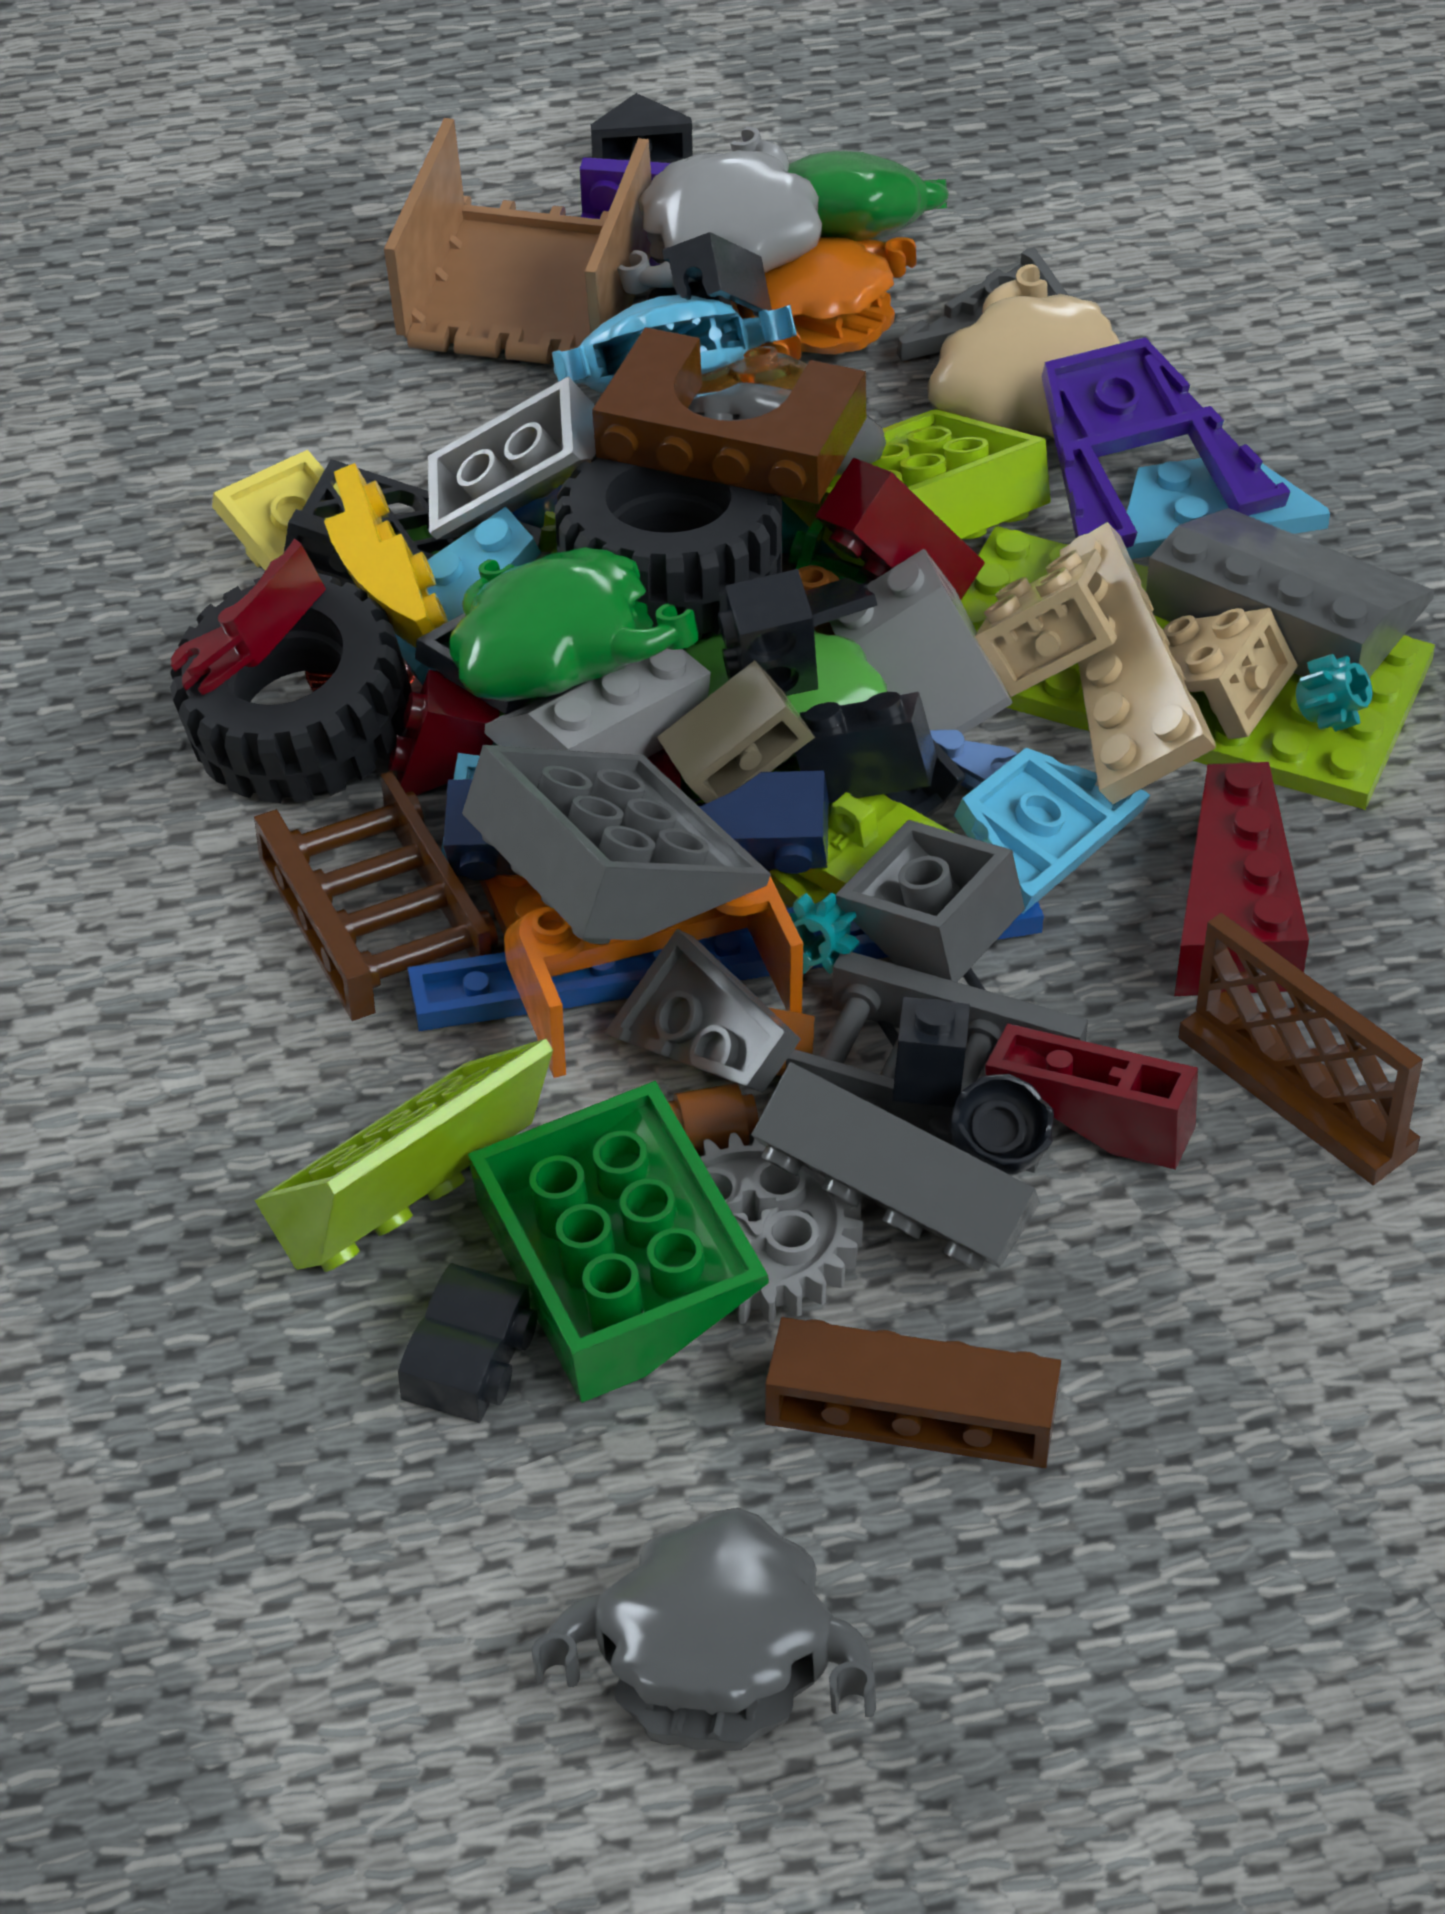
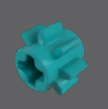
M1334 654L1307 662L1310 675L1301 677L1296 687V700L1302 715L1310 722H1317L1320 730L1332 726L1336 732L1360 724V716L1357 711L1368 708L1372 700V685L1365 669L1358 663H1350L1348 656L1336 659Z
M805 893L793 903L795 913H789L803 942V974L808 972L814 965L820 963L831 974L839 954H850L860 943L856 937L849 935L851 922L857 915L855 912L845 913L836 904V895L834 893H830L824 900L816 904ZM820 930L823 935L815 936L813 932Z

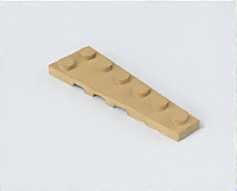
M1107 522L1090 533L1077 537L1071 544L1059 551L1060 556L1076 550L1079 556H1082L1096 549L1102 558L1087 586L1117 638L1113 645L1078 662L1099 791L1112 804H1115L1215 749L1216 745L1196 700L1189 694L1184 680H1186L1185 675L1168 648V645H1170L1164 630L1157 624L1152 613L1154 608L1147 593L1141 587V579L1118 532Z

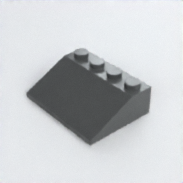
M1230 508L1178 525L1149 557L1146 593L1154 608L1152 611L1153 615L1169 622L1188 615L1194 616L1195 619L1217 616L1236 608L1243 609L1244 612L1270 608L1298 665L1294 673L1302 677L1310 675L1307 662L1334 654L1336 659L1348 656L1350 663L1361 665L1370 678L1433 600L1435 591Z
M483 745L462 814L482 834V839L495 847L511 864V869L516 874L524 877L541 895V900L549 907L555 909L572 927V932L584 941L593 944H607L611 939L640 940L765 887L768 884L771 874L644 755Z

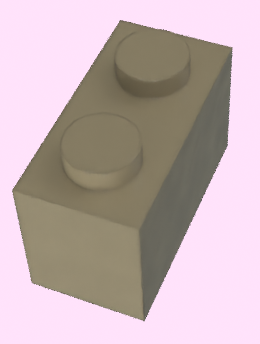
M754 660L691 711L683 715L657 738L687 785L707 804L738 789L760 772H771L815 737L785 693Z

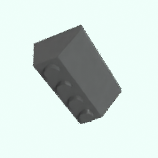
M792 1062L786 1068L751 1134L760 1144L766 1146L761 1155V1158L795 1176L798 1175L802 1166L826 1178L821 1187L822 1190L856 1208L862 1198H866L887 1209L882 1218L883 1222L915 1239H919L923 1229L948 1241L943 1250L944 1254L976 1271H980L985 1261L998 1268L1001 1267L1040 1204L1034 1187Z

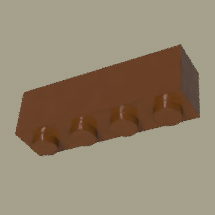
M781 1317L765 1384V1425L1046 1469L1058 1401L1062 1359L1042 1357L1027 1351L1009 1352L970 1346L960 1341L944 1342L904 1336L889 1330L871 1331L832 1325L817 1319L799 1320Z

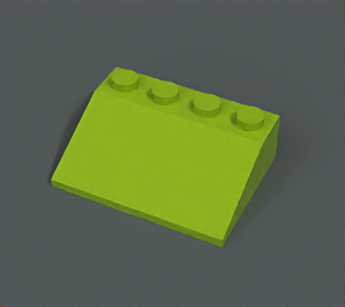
M939 409L927 411L883 428L886 445L881 458L872 463V465L891 471L961 539H974L984 536L989 527L1002 522L1024 520L1029 516V511L1051 503L1045 438ZM841 475L834 476L819 504L781 496V499L810 527L816 518L815 515ZM825 527L822 540L842 560L860 566L865 564L862 559H855L836 548L829 541L832 532Z
M547 1039L464 1063L254 1200L293 1266L299 1270L321 1265L324 1272L339 1267L360 1252L355 1243L357 1240L372 1230H375L378 1236H382L396 1229L413 1216L408 1206L426 1194L431 1201L436 1200L463 1184L465 1178L461 1171L470 1166L468 1153L512 1137L531 1125L553 1053V1049Z

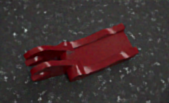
M294 538L286 551L270 562L261 579L248 594L236 604L220 612L218 622L221 627L192 639L175 650L170 659L174 672L187 663L190 657L199 654L194 658L182 676V685L186 691L204 674L210 673L198 688L201 695L215 690L244 666L254 667L258 665L326 590L302 544Z

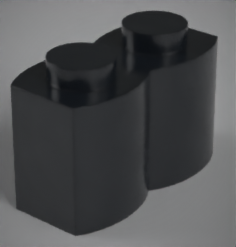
M450 1263L438 1281L425 1317L413 1332L398 1369L401 1400L478 1423L482 1421L490 1403L498 1406L501 1405L507 1395L512 1378V1365L509 1363L516 1348L525 1351L529 1347L537 1325L538 1312L530 1308L529 1285Z

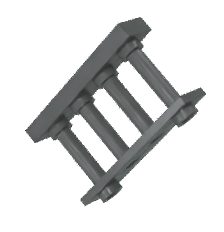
M854 952L850 954L840 953L833 966L832 1009L841 1011L819 1056L794 1049L786 1060V1068L792 1062L956 1147L951 1134V1115L954 1107L892 1101L898 1038L880 1074L844 1064L866 1020L875 1022L886 1021L900 1029L903 997L969 1003L970 1011L961 1092L978 1079L988 1056L994 1050L1007 1024L1086 1041L1088 1020ZM1039 1161L1026 1171L1035 1173Z

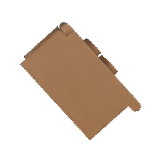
M444 118L384 247L396 335H404L407 338L408 347L414 349L447 352L450 343H454V352L456 354L498 358L501 349H505L507 360L550 364L552 352L567 351L578 348L583 340L602 323L632 306L636 294H629L624 291L617 268L620 265L631 267L629 255L634 250L645 252L648 260L651 257V244L647 238L648 232L643 230V215L640 213L638 202L642 192L652 182L649 139L638 138L610 210L603 211L600 219L566 216L565 207L556 205L552 206L549 214L516 210L515 201L503 200L500 208L471 205V197L463 195L454 119Z

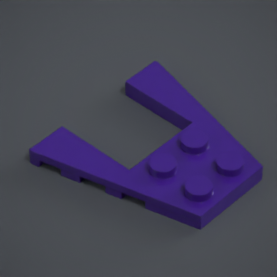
M1146 337L1045 362L1041 377L1076 538L1083 534H1088L1108 522L1121 536L1126 548L1134 546L1138 532L1097 457L1187 434L1230 509L1250 516L1286 506L1290 495L1289 488L1283 482L1275 484L1261 469L1263 463L1261 458L1247 444L1239 446L1222 428L1224 419L1211 406L1203 408L1188 392L1190 384Z

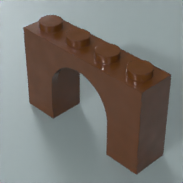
M645 327L592 409L597 458L819 504L867 419L866 371L810 360L788 398L774 410L750 419L717 420L701 416L688 409L702 386L700 338Z

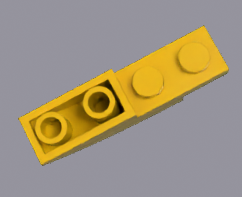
M356 463L334 471L345 512L324 520L333 546L356 586L365 591L368 598L375 600L385 610L389 623L393 625L395 634L416 648V642L419 637L448 622L436 593L429 595L427 589L436 585L433 572L423 552L413 555L402 534L396 535L388 520L382 522L381 516L390 513L382 490L376 480L367 484Z

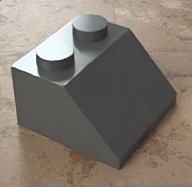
M908 820L836 894L838 906L845 913H856L857 917L853 921L896 965L958 982L1025 909L1011 849Z

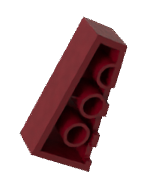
M1269 762L1207 764L1174 996H1198L1207 922L1219 913L1226 915L1304 972L1309 937ZM1227 947L1239 972L1246 971L1237 953ZM1276 983L1280 992H1287L1285 988ZM1253 984L1247 985L1250 993H1257Z

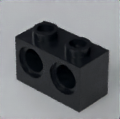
M790 570L726 585L728 611L718 613V620L725 648L722 649V656L728 680L755 660L786 696L818 690L814 621L799 570Z

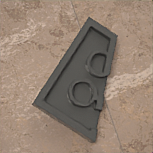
M676 929L604 1032V1034L762 1093L801 1040L694 936L679 929Z

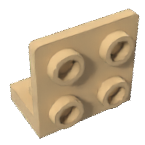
M1096 549L1082 556H1079L1076 550L1060 556L1045 568L1048 572L1047 575L1031 583L1028 582L1026 577L1011 582L995 594L998 601L984 612L987 618L976 633L975 638L997 671L1010 697L1114 644L1117 635L1087 586L1102 560Z
M1236 608L1217 616L1196 619L1190 615L1182 616L1171 621L1163 629L1170 643L1168 648L1185 675L1186 680H1184L1188 691L1204 690L1211 710L1217 716L1228 739L1248 737L1298 667L1270 608L1245 612L1243 609Z

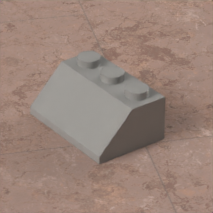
M569 376L428 456L429 533L436 540L462 537L505 506L512 513L535 499L544 498L555 488L564 484L584 461L591 463L596 454L592 409L595 405Z
M665 649L649 659L628 664L623 669L573 686L564 692L547 697H536L510 713L504 714L485 724V734L498 746L644 755L648 758L664 749L657 737L708 697L711 672L683 649Z

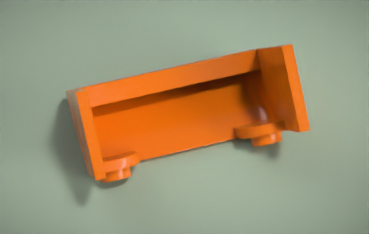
M771 876L765 887L640 940L611 939L607 944H593L578 938L572 932V927L555 909L549 906L536 909L512 923L504 936L506 963L538 1041L547 1039L553 1049L549 1063L553 1078L566 1075L563 1005L551 977L663 949L676 929L700 940L748 928L786 1010L802 1013L803 942Z

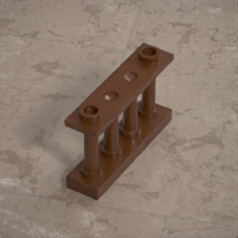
M392 771L381 774L384 807L303 834L298 829L290 831L277 809L254 816L259 858L351 1021L376 1013L373 988L381 985L380 979L408 970L407 967L423 965L466 950L470 957L492 954L491 947L498 945L496 927L489 912L485 909L477 910L424 824L423 811L416 794L413 791L405 793ZM390 830L394 831L403 846L325 874L322 869L313 871L309 865V857ZM414 869L418 870L427 885L425 888L349 914L345 909L336 911L332 905L333 897ZM438 909L442 910L452 928L371 955L368 950L360 952L356 946L357 937Z

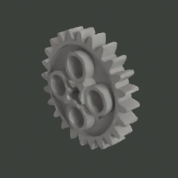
M730 1133L729 1148L720 1150L710 1139L704 1140V1156L701 1157V1160L761 1261L769 1278V1283L736 1308L739 1324H745L751 1310L760 1309L766 1321L774 1323L776 1307L783 1305L796 1317L801 1316L803 1297L806 1296L812 1301L823 1305L826 1303V1284L832 1287L843 1288L845 1285V1268H856L858 1247H862L863 1222L861 1221V1202L856 1208L825 1192L821 1187L826 1178L804 1166L801 1167L797 1176L778 1168L761 1158L766 1146L760 1144L756 1139H754L752 1146H744L736 1133Z

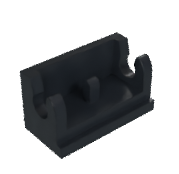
M711 232L662 249L663 259L670 263L674 288L680 297L686 300L691 299L692 289L688 283L690 277L703 283L709 296L715 297L719 295L720 302L731 305L737 313L738 309L735 302L751 309L756 317H759V311L772 310L761 256Z

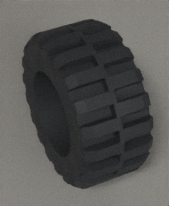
M596 454L591 463L584 461L573 471L557 495V504L555 505L557 552L588 547L608 550L616 555L625 556L636 561L640 572V581L644 585L646 592L635 601L647 605L648 615L653 622L652 628L658 626L656 610L664 604H671L675 606L677 615L684 613L687 609L694 611L698 640L702 638L703 634L709 632L719 635L721 631L718 613L728 611L726 585L782 573L781 496L597 458Z
M318 573L326 590L269 655L254 667L244 666L209 693L201 695L198 688L210 673L202 675L187 691L182 685L183 674L199 654L190 657L187 663L176 672L171 667L170 674L173 682L170 689L173 702L198 762L203 764L206 773L217 783L227 784L229 791L244 797L251 798L253 793H257L259 800L264 802L281 804L284 797H293L296 803L314 801V794L329 791L330 796L346 790L345 783L357 777L362 781L376 769L374 762L378 758L386 760L395 748L396 734L402 735L406 729L404 727V714L412 688L393 625L389 623L387 613L375 600L368 598L367 593L357 586L346 582L342 587L339 579ZM261 578L254 579L255 585ZM237 586L224 593V601L216 607L210 603L198 615L196 619L198 626L196 628L189 626L178 646L180 647L192 639L221 627L218 622L220 612L240 601L254 586L242 591ZM311 670L334 673L324 685L298 700L274 705L251 702L264 687L283 676Z

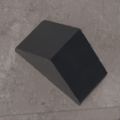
M635 93L591 124L592 158L630 160L638 138L649 139L650 162L672 163L693 156L691 117L638 93Z

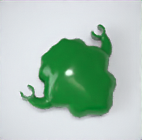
M830 151L810 154L789 164L788 173L797 174L809 180L819 197L817 212L822 222L820 237L849 238L854 241L878 240L912 224L926 211L947 208L949 193L946 179L923 180L915 171L895 161L868 153Z
M583 547L552 553L517 567L508 564L501 570L496 560L488 559L481 563L478 568L480 579L473 583L463 596L462 608L466 616L460 620L451 633L450 656L459 668V679L470 693L478 698L507 702L552 696L564 692L573 686L623 669L628 664L649 659L665 649L679 650L690 647L698 641V630L693 610L687 609L684 613L677 615L675 606L671 604H664L656 610L658 626L652 628L653 622L648 615L647 605L635 601L646 592L644 585L640 581V572L636 561L625 556L616 555L608 550Z

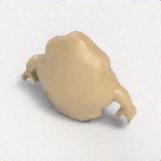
M1028 264L1017 271L1015 280L1000 285L988 295L983 304V314L976 323L959 329L946 338L940 350L939 362L927 385L928 399L934 409L1031 435L1052 436L1054 438L1041 377L1045 362L1120 344V341L1112 331L1110 320L1102 314L1096 302L1081 300L1063 294L1047 297V282L1042 279L1040 280L1039 268L1034 264Z

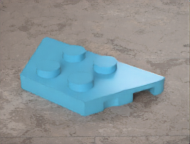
M1201 458L1169 461L1163 464L1138 467L1127 509V514L1138 532L1134 546L1126 548L1131 559L1151 556L1178 525L1229 508ZM1264 464L1261 465V469L1275 484L1283 482L1289 488L1290 495L1286 506L1250 515V517L1293 534L1328 529L1330 512L1326 506Z
M1025 748L964 796L954 817L968 837L1013 851L1025 907L1022 912L1024 914L1131 822L1143 810L1151 795L1140 789L1112 804L1099 791V787L1095 785L1097 782V774L1076 765L1062 764L1051 756Z

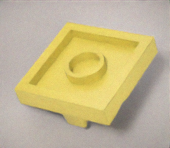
M305 450L214 492L212 508L245 546L246 554L257 567L262 566L266 571L270 562L284 553L288 522L296 509L302 511L325 469L308 450ZM335 483L333 487L341 497L338 485Z

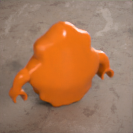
M820 237L816 247L795 261L766 272L765 277L771 308L775 310L787 305L791 306L797 335L784 340L764 343L752 350L768 356L772 369L783 372L790 367V358L799 360L802 357V352L836 355L866 348L868 344L879 339L881 334L894 323L895 312L890 305L891 296L886 291L894 285L893 277L900 278L906 273V266L910 268L916 266V244L914 240L906 237H896L883 242L871 239L854 241L849 238ZM740 304L736 306L742 319L756 318L751 309Z

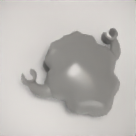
M746 127L742 130L743 142H731L732 152L724 154H697L672 162L653 178L649 187L642 192L638 199L640 213L643 215V230L648 232L647 238L651 244L650 255L660 265L650 266L648 257L643 251L634 250L629 255L631 267L620 265L617 268L624 291L629 294H640L651 287H674L670 263L663 259L662 249L708 232L714 233L761 256L765 273L795 261L816 247L821 236L822 222L817 212L819 197L811 182L797 174L788 173L789 160L785 151L773 142L761 140L759 130L754 127ZM690 277L688 279V283L698 282Z

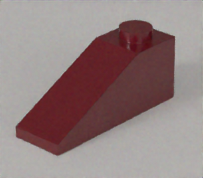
M1007 1024L985 1064V1075L987 1076L1010 1074L1031 1084L1039 1092L1042 1100L1052 1107L1056 1120L1112 1155L1176 1170L1196 1127L1198 1067L1012 1024Z

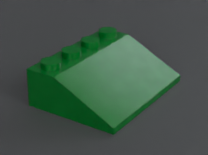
M656 1081L468 1153L477 1204L517 1281L529 1285L530 1306L532 1309L537 1310L538 1321L581 1403L646 1377L769 1283L765 1268Z

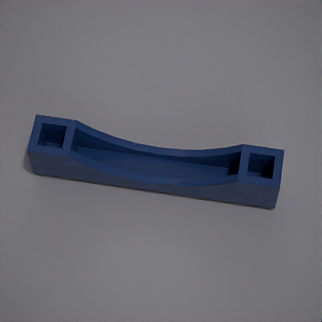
M824 771L760 772L738 789L703 806H699L765 869H778L784 873L798 874L806 872L811 868H828L829 801ZM472 779L448 780L443 847L448 862L456 876H464L472 880H489L496 875H518L511 869V864L495 847L482 839V834L462 814Z

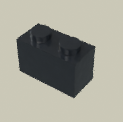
M891 691L882 692L863 702L846 705L825 702L811 707L806 712H800V717L815 738L795 752L800 771H824L829 803L835 802L846 792L857 799L931 786L937 753L919 692L902 695Z

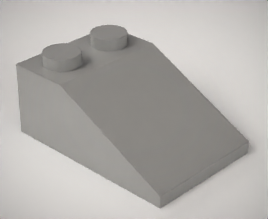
M922 549L867 585L868 590L875 594L877 606L829 621L835 635L851 639L861 646L868 663L881 675L887 684L888 692H897L900 695L914 692L920 693L930 731L958 730L964 734L1013 703L997 671L976 640L975 635L977 632L955 588L925 549Z

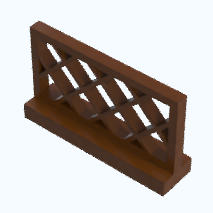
M1219 913L1207 922L1196 1012L1180 1022L1178 1038L1374 1186L1418 1152L1421 1136L1409 1127L1423 1059L1223 913ZM1227 947L1237 953L1246 971L1239 972ZM1276 983L1287 990L1295 1007L1288 1008ZM1253 984L1267 1011L1260 1012L1247 985ZM1325 1018L1338 1028L1345 1044L1338 1045ZM1296 1021H1303L1316 1048L1309 1049ZM1376 1056L1397 1071L1395 1082L1388 1081ZM1346 1059H1354L1367 1085L1359 1086Z

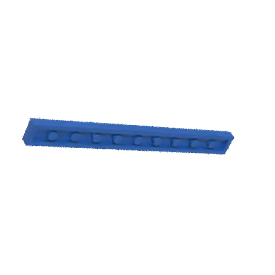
M1039 901L1024 914L1021 913L997 940L1042 933L1044 915ZM793 907L786 908L788 913H795ZM854 921L851 922L849 935L856 937L860 941L859 945L852 952L875 959L888 957ZM748 928L698 940L740 981L770 976ZM820 930L813 932L815 936L823 935ZM662 949L551 977L562 1002L563 1009L629 998ZM505 952L407 967L409 987L419 1031L527 1014L506 963ZM820 963L814 965L811 969L823 968V965Z

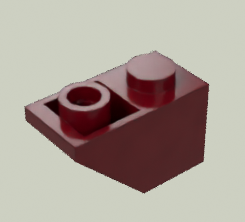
M428 670L421 692H411L404 714V727L407 730L405 736L396 734V746L389 754L388 769L397 772V780L405 793L413 791L416 796L447 784L448 780L454 779L458 753L480 756L483 745L493 744L494 741L485 734V724L498 718L499 710L489 706L480 698L448 680L440 672Z

